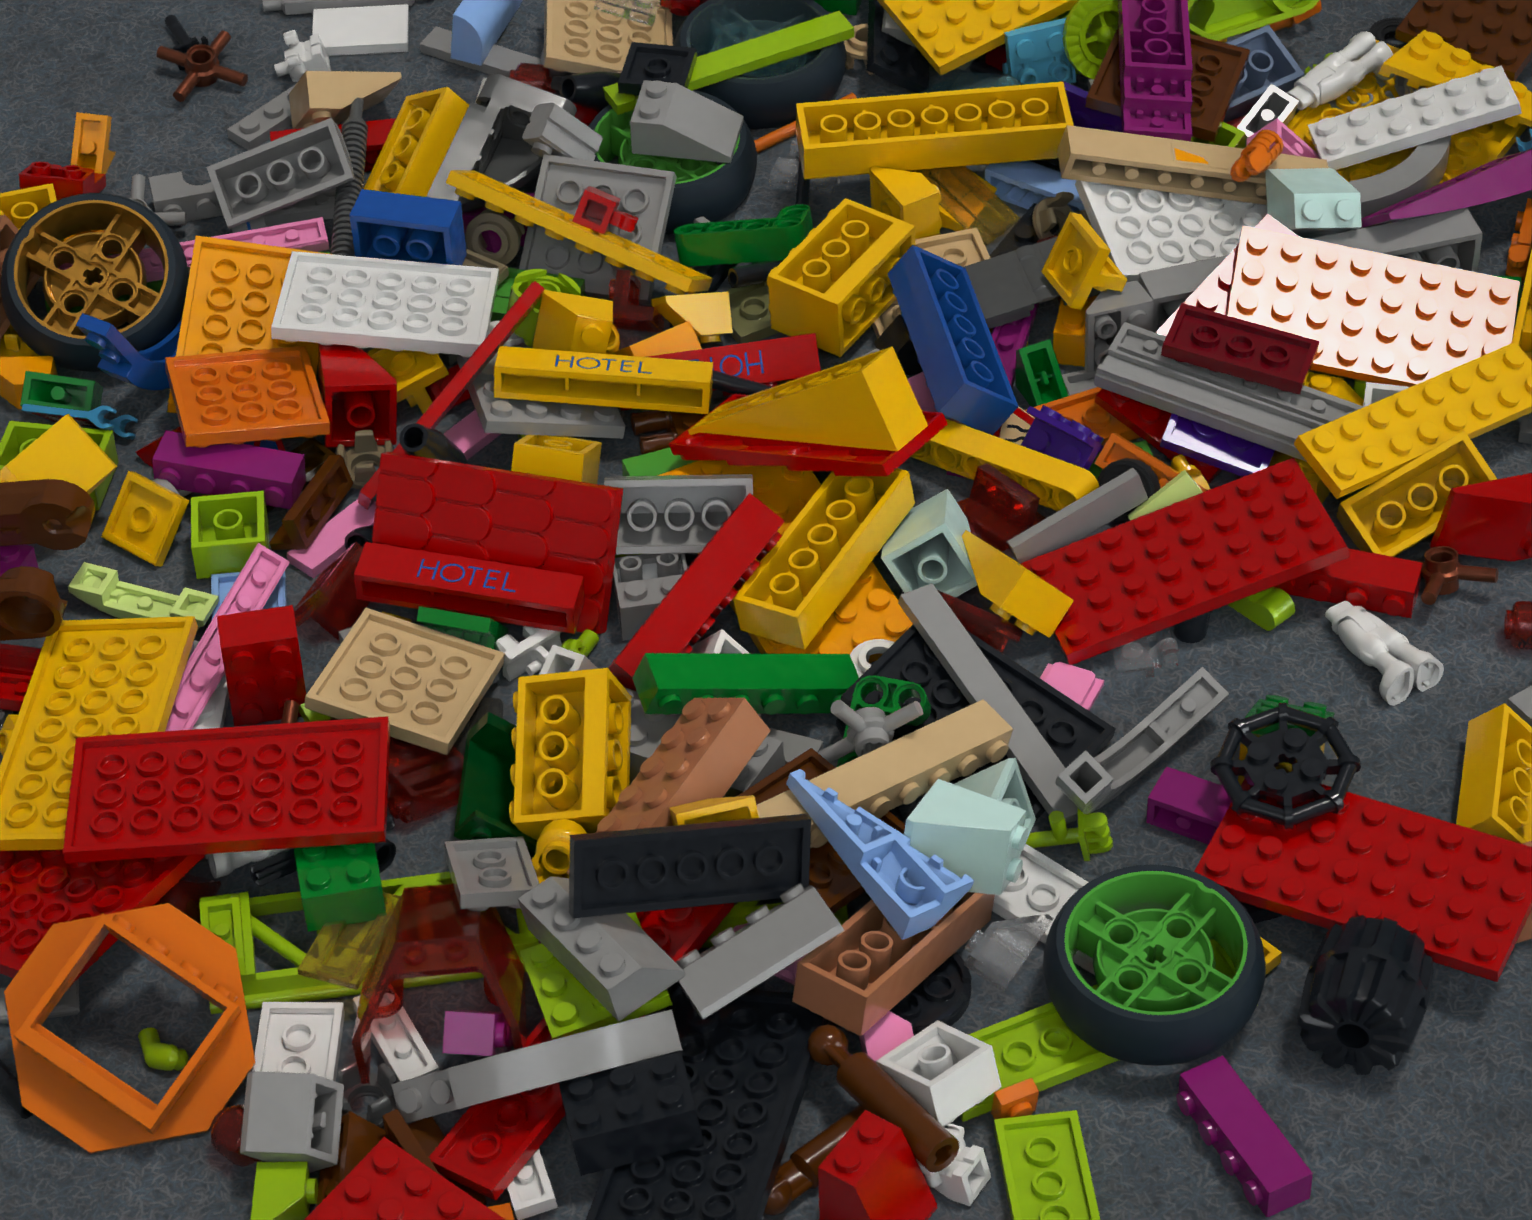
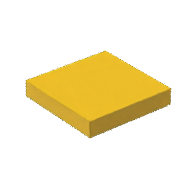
M128 471L101 537L150 564L161 567L164 564L190 500L136 472Z

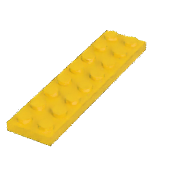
M450 170L446 183L456 187L455 193L470 200H474L475 197L486 201L484 205L486 208L503 214L504 211L516 215L514 220L529 227H534V224L546 228L544 234L561 241L564 238L575 241L574 247L588 254H594V251L606 256L605 262L619 268H624V265L636 269L635 275L650 282H654L655 279L667 283L665 289L670 292L685 295V293L695 294L696 292L708 291L713 278L610 231L601 234L572 222L574 215L475 170Z
M1513 342L1298 435L1293 445L1333 496L1338 499L1379 481L1463 431L1467 433L1470 439H1473L1532 413V361L1520 346Z

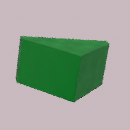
M1050 339L1016 350L1015 386L1032 407L1069 396Z

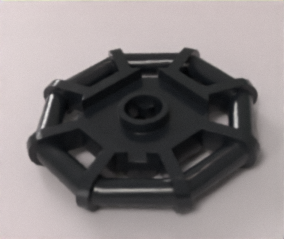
M1278 703V707L1241 720L1234 718L1229 722V731L1217 757L1211 760L1210 769L1214 775H1217L1232 802V810L1239 815L1247 813L1284 825V829H1293V825L1329 812L1338 813L1344 808L1343 800L1355 773L1361 769V761L1358 756L1353 754L1338 728L1339 722L1333 717L1326 719L1287 707V703ZM1276 723L1279 724V730L1260 737L1251 733ZM1287 723L1315 731V733L1311 737L1307 736L1306 732L1300 728L1288 729ZM1328 741L1338 759H1327L1320 746ZM1241 742L1248 748L1247 755L1244 760L1233 761V757ZM1279 763L1292 764V772L1287 773L1284 769L1277 770L1276 767L1279 766ZM1326 775H1337L1331 790H1326L1321 786ZM1236 776H1244L1251 789L1243 791ZM1267 797L1276 799V804L1283 806V809L1258 800L1267 801ZM1312 798L1316 800L1296 808L1292 807L1293 805L1307 801Z

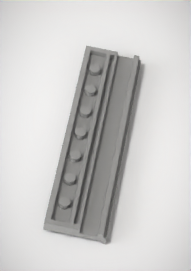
M1126 322L1123 323L1110 345L1103 363L1098 365L1094 379V385L1304 461H1306L1293 445L1298 435L1364 407L1305 385L1299 395L1161 356L1166 336Z

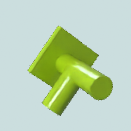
M1078 807V827L1067 828L1063 812L1053 811L1048 816L1051 830L1032 832L1026 841V844L1032 848L1080 843L1084 861H1090V854L1105 853L1113 847L1110 828L1107 825V816L1101 812L1084 814Z

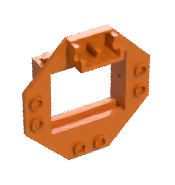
M170 903L111 914L102 913L100 916L53 924L4 991L22 1107L90 1154L208 1132L247 1077V1073L256 1064L236 948ZM108 933L224 1011L158 1105L42 1026Z

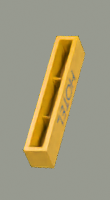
M499 346L494 366V398L709 414L713 362Z

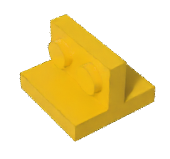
M1070 212L1041 270L1070 308L1082 310L1092 288L1103 292L1107 291V289L1122 292L1127 282V278L1108 257L1111 249L1081 214Z
M374 348L366 352L396 379L397 403L406 399L411 408L418 405L423 414L433 403L425 387L449 374L438 354L408 350L392 351L384 348Z

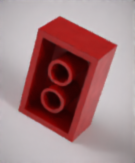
M293 605L217 616L220 646L234 726L255 725L260 722L282 719L284 703L286 701H296L299 706L305 703V696L307 694Z

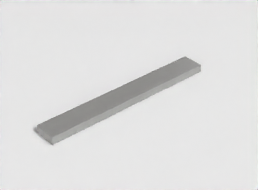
M933 583L901 594L898 604L970 705L984 699L1013 728L1006 755L1008 758H1016L1022 778L1048 814L1057 810L1063 812L1066 824L1078 820L1077 806L1055 785L1057 776L1065 769L1064 765Z

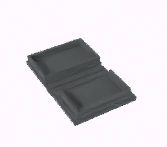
M1057 237L1033 245H1025L1014 251L964 266L989 329L1031 316L1030 311L1035 308L1034 304L1046 302L1060 296L1041 272ZM1092 288L1088 298L1099 295L1101 291ZM1061 297V299H1062L1064 305H1067V303H1066V302L1063 300V298Z

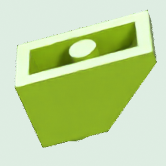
M307 1161L257 1162L250 1220H304L309 1215L310 1204H317L318 1182L317 1178H310Z

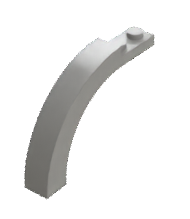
M1396 75L1395 89L1399 97L1425 88L1419 86L1418 89L1407 86L1408 79ZM1452 135L1418 145L1408 158L1390 170L1368 178L1349 181L1360 192L1361 218L1438 185L1447 168Z
M1201 667L1145 719L1111 747L1094 758L1087 751H1084L1057 776L1055 785L1084 814H1090L1100 809L1129 788L1170 753L1172 748L1227 699L1229 693Z
M668 1010L393 1083L391 1086L397 1109L406 1123L680 1051L682 1046L673 1012Z

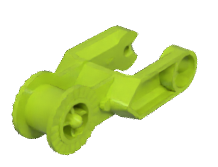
M1079 0L1071 10L1050 20L1066 18L1063 29V46L1070 64L1075 69V74H1082L1087 78L1095 79L1118 28V0ZM1188 0L1190 34L1219 41L1301 15L1312 9L1319 0Z

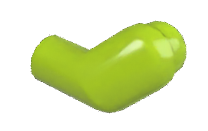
M586 629L578 639H567L562 643L561 647L587 657L598 644L599 637L594 631Z
M145 1028L139 1032L138 1039L148 1067L164 1071L184 1069L188 1063V1054L185 1049L177 1048V1046L161 1043L158 1031L155 1028Z

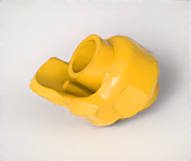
M568 819L554 820L542 830L537 841L535 855L531 860L539 884L549 877L569 878L566 872L570 866V835L587 834L584 828L575 821Z

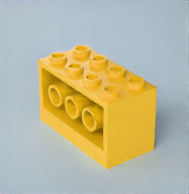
M845 198L835 209L830 210L827 217L816 228L811 229L807 237L797 247H794L777 267H774L769 272L767 286L769 289L771 329L788 336L815 333L817 348L841 357L896 300L888 272L912 245H915V225Z
M608 668L518 677V691H515L513 694V707L517 714V727L512 729V744L516 750L515 764H512L510 769L511 782L514 786V801H511L509 804L510 820L523 834L537 841L544 827L552 821L559 819L575 821L584 828L587 834L595 833L599 822L611 812L619 801L620 793L630 783L631 695Z

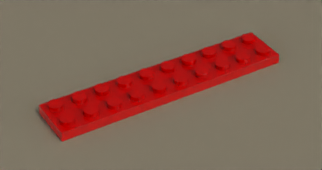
M734 903L635 913L642 930L676 962L692 950L697 949L698 951L734 907ZM545 1018L539 1022L518 1049L552 1040ZM559 1083L470 1106L429 1156L430 1160L440 1174L496 1201L566 1115Z

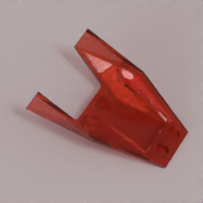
M453 884L404 888L362 984L352 1037V1046L361 1084L370 1083L371 1023L373 1019L387 1018L400 1011L404 1003V978L469 972L483 974L486 999L491 1004L500 1008L511 1031L514 1050L526 1047L525 969L496 907H489V909L484 911L460 909ZM385 993L394 996V1000L389 1005L379 1007Z

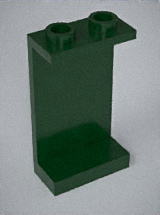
M487 712L467 732L454 837L460 840L523 836L530 858L535 855L537 840L523 834L512 824L509 816V804L511 801H514V786L511 782L510 769L511 765L515 764L516 750L512 744V729L517 726Z

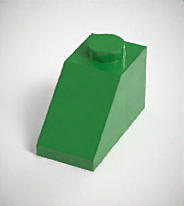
M26 371L20 406L31 404L89 412L101 405L103 387L94 380Z

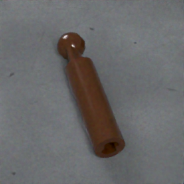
M823 1025L817 1027L811 1033L807 1047L811 1058L822 1065H835L838 1068L836 1075L837 1083L865 1110L900 1127L915 1158L929 1172H939L952 1163L960 1148L959 1141L870 1056L864 1052L851 1055L847 1051L848 1040L843 1031L832 1025Z
M860 1104L790 1155V1159L779 1167L763 1214L775 1216L783 1213L792 1201L810 1188L816 1189L818 1187L819 1165L865 1111Z

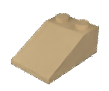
M305 71L289 93L292 129L306 128L329 118H332L337 125L349 118L350 105L356 98L363 99V111L384 101L401 80V72Z

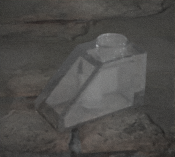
M1041 914L991 922L984 933L977 929L964 950L970 953L964 965L1005 992L1054 918L1049 914Z

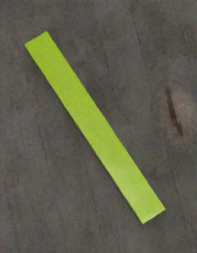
M836 11L698 56L687 89L693 91L854 37V27L840 11ZM618 83L603 87L605 99L617 115L634 110L638 96L619 93Z

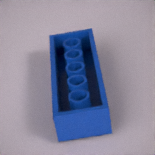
M912 245L888 272V276L893 288V294L896 296L901 310V316L906 323L909 338L914 345L918 363L923 370L926 385L935 403V410L943 413L946 419L952 418L964 423L968 427L993 435L1019 406L966 268Z

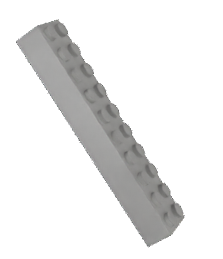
M1462 208L1311 239L1478 273L1483 233L1468 208ZM1228 255L1139 273V283L1154 300L1153 332H1156L1180 307L1181 303L1200 286Z

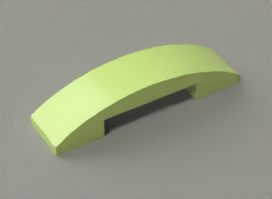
M83 562L68 586L69 592L80 600L120 619L195 616L198 627H203L219 602V596L186 587L178 596L119 581L117 570Z

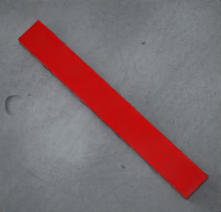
M536 281L528 286L416 422L417 424L433 429L436 428L496 355L499 346L505 344L537 305L545 290L544 287ZM400 443L392 451L394 453L405 454ZM379 468L360 490L357 499L358 503L367 510L375 502L373 498L377 494Z

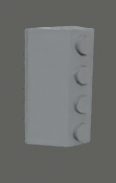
M332 118L206 167L229 229L355 180L352 161L341 130Z
M752 474L611 476L604 479L605 486L623 488L616 554L700 553L749 493L753 495Z
M549 877L518 898L528 930L618 1021L685 976L684 970L626 913L573 919L569 913V878Z
M800 883L780 895L783 902L770 911L766 905L762 906L745 917L748 924L734 932L732 927H729L711 939L714 946L699 954L697 949H694L676 961L685 973V976L677 982L701 1018L705 1019L844 931L814 886L809 885L804 889Z

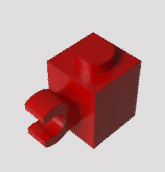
M588 186L584 190L572 222L601 234H605L609 230L610 225L632 233L639 218L617 210L620 198Z

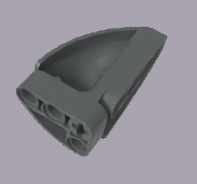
M488 75L476 103H470L426 197L461 201L462 214L485 207L486 201L475 197L474 200H470L455 193L456 187L446 183L450 170H475L517 190L520 189L540 172L543 157L534 154L531 151L532 145L522 138L527 124L530 123L529 119L534 107L537 104L554 102L575 117L577 112L576 106L564 97L504 75Z

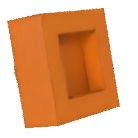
M1029 1078L994 1092L991 1111L993 1118L1001 1119L1032 1115L1036 1111L1039 1090L1033 1079Z

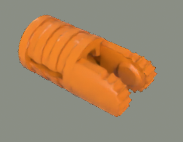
M1261 130L1242 150L1241 156L1231 167L1230 176L1234 182H1244L1251 175L1256 176L1265 172L1283 151L1284 146L1280 136L1271 130Z

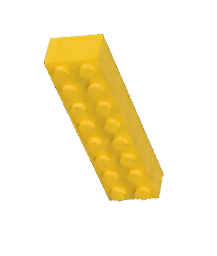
M1063 81L796 103V137L804 179L870 174L869 169L875 166L910 171L1058 158L1057 149L1066 125L1074 126Z

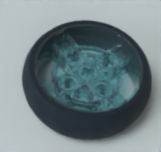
M708 0L698 6L685 19L679 28L673 46L697 48L698 57L829 13L813 0ZM842 41L696 89V91L710 94L729 104L738 114L744 116V121L749 129L782 127L796 120V103L830 101L841 84L845 72V44ZM814 56H817V57L814 58L810 63H808V64L806 65L808 59H810V58H812V57H814Z

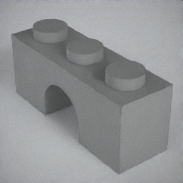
M182 171L149 177L155 212H186L187 222L223 216L212 182L204 185L188 184L183 179Z

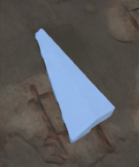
M798 769L789 774L786 783L788 788L902 940L932 928L972 888L974 880L970 876L964 874L960 878L943 867L944 860L934 854L931 858L927 857L910 846L911 839L861 807H858L856 810L850 808L838 800V793L830 787L824 791L806 780V772Z

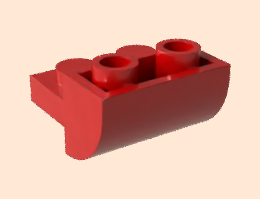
M39 161L31 163L19 174L20 189L53 183L58 201L73 195L100 193L106 186V174L94 173L93 169L83 168L78 165L62 167Z

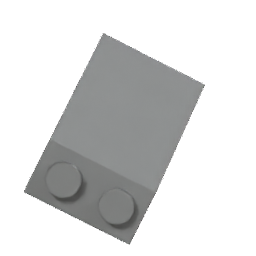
M644 80L630 120L632 153L731 163L744 122V116L677 83Z

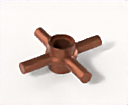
M220 31L210 46L198 44L189 48L186 54L164 46L158 48L157 58L185 67L187 76L173 93V97L177 101L183 102L195 86H210L218 78L242 87L246 85L248 80L247 74L219 64L217 57L231 40L228 32Z
M1447 546L1430 548L1424 554V561H1417L1423 563L1421 576L1425 579V589L1421 595V600L1427 605L1434 604L1438 595H1447L1457 591L1459 580L1497 583L1498 568L1461 565L1458 562L1457 550Z

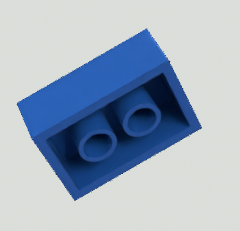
M361 189L349 215L356 257L462 266L467 252L461 201Z

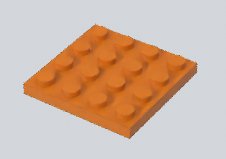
M306 346L165 358V370L186 447L195 446L203 448L215 444H243L248 441L260 440L278 441L282 438L293 437L313 438L318 435L330 434L329 418Z

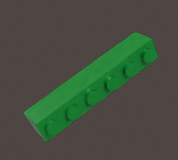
M645 653L632 679L645 714H682L683 707L693 698H745L757 714L772 715L831 713L830 708L833 702L841 700V696L859 679L850 654Z

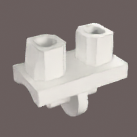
M523 626V636L526 639L520 643L512 635L508 634L498 639L495 643L496 650L505 653L503 676L510 682L526 671L530 676L537 672L540 673L552 645L561 647V632Z

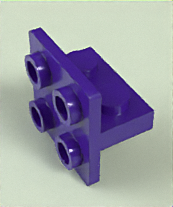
M1029 405L1026 412L1035 419L1021 446L1089 470L1095 457L1104 447L1101 445L1104 438L1093 433L1086 426L1074 420L1071 422L1062 417L1060 413L1043 405L1040 411Z

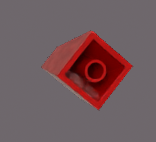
M318 343V385L330 422V434L323 435L325 447H337L339 444L344 445V447L354 446L355 432L360 430H373L377 445H385V441L388 440L391 441L392 445H397L396 379L361 348L337 344L321 345Z
M867 1110L861 1114L818 1167L819 1220H928L937 1209V1202L902 1129Z

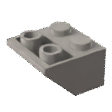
M1137 280L1126 282L1122 292L1107 289L1105 292L1101 291L1086 310L1085 369L1087 372L1097 370L1094 367H1098L1099 364L1103 363L1110 345L1124 322L1153 332L1154 300Z
M684 553L640 554L615 558L613 584L623 641L631 640L686 571L687 563Z
M259 1071L247 1073L240 1154L265 1162L307 1161L309 1173L337 1165L344 1084L311 1073Z

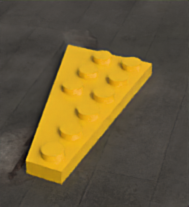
M1423 30L1382 64L1378 74L1389 78L1391 73L1408 79L1407 86L1418 89L1419 86L1433 87L1454 78H1462L1494 67L1482 65L1474 61L1467 51L1448 44L1436 33ZM1509 80L1520 102L1522 114L1506 118L1505 124L1517 127L1518 124L1532 127V92L1527 90V87L1522 83Z

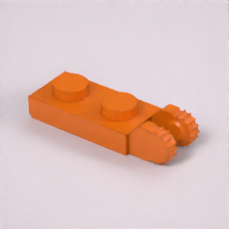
M1527 198L1525 211H1518L1515 231L1520 233H1513L1505 273V276L1521 277V283L1525 281L1532 248L1531 198Z

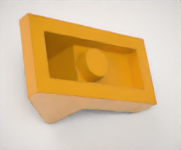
M76 112L70 165H78L83 168L93 169L94 173L106 174L115 156L114 151L108 150L112 117Z

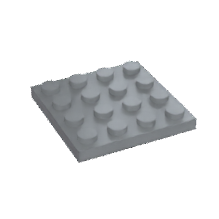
M543 154L534 197L575 215L584 190L588 186L621 199L617 210L636 216L639 219L632 233L614 225H610L608 231L661 254L677 176L673 171ZM534 224V227L528 226L519 269H546L547 273L558 275L559 272L569 277L585 279L586 296L650 305L655 280L650 282L636 276V269L626 265H624V268L613 266L604 261L606 256L594 251V254H588L574 247L575 241L567 238L561 241L544 234L546 228L536 224Z
M497 353L468 387L485 433L623 439L626 426L617 407L494 398V366ZM457 355L456 360L460 369L470 357Z

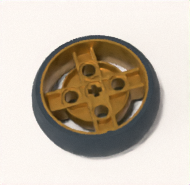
M107 193L73 195L53 202L39 210L24 223L9 245L2 265V302L6 315L16 333L38 355L52 356L55 364L69 369L100 372L101 370L97 367L102 359L98 355L100 350L88 344L84 340L86 336L76 326L82 313L111 323L115 328L126 322L130 325L118 331L137 351L148 349L164 339L176 327L181 318L189 279L187 261L179 241L169 226L145 206L131 199ZM90 230H105L104 233H102V232L82 233V234L76 235V236H74V237H71V238H69L68 240H66V241H64V242L61 241V240H63V239H65V238H67V237H69V236H71V235H74V234H77V233H80V232H85V231H90ZM145 245H148L158 255L163 266L164 278L159 293L146 287V270L139 257V253ZM111 252L121 253L115 258L106 257ZM62 264H73L69 269H58ZM31 272L43 277L44 296L51 308L43 321L33 313L26 297V288ZM125 294L132 296L129 300L126 301L117 300L120 296ZM72 307H84L80 312H69Z

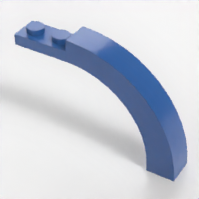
M82 313L76 326L86 336L84 340L100 350L98 355L102 359L97 367L102 372L142 389L163 390L170 388L165 370V358L176 357L181 321L160 342L148 349L137 351L113 324Z

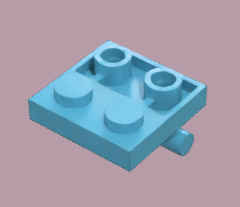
M1066 18L1004 32L1007 63L1002 64L1004 75L1009 76L1010 86L1061 81L1069 84L1076 82L1075 69L1070 64L1063 46V29Z

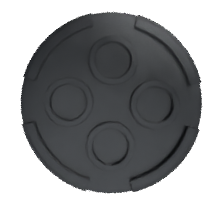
M957 952L953 953L895 1005L890 1012L910 1022L914 1035L937 1020L952 1026L963 1016L971 999V975L965 961Z

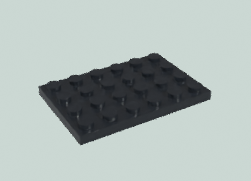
M914 625L841 696V700L850 707L856 684L866 676H881L919 684L924 689L930 702V716L923 724L918 726L902 725L896 728L892 741L970 705ZM967 631L1065 768L1084 751H1087L1093 758L1096 757L1110 742L1116 728ZM880 691L870 692L865 698V703H878L882 699L883 693ZM916 697L909 698L904 702L902 708L914 701L920 704L921 699ZM1007 755L996 763L990 762L977 768L969 776L1008 759ZM960 776L952 780V782L957 783L969 776ZM1024 781L1037 820L1045 812V809Z

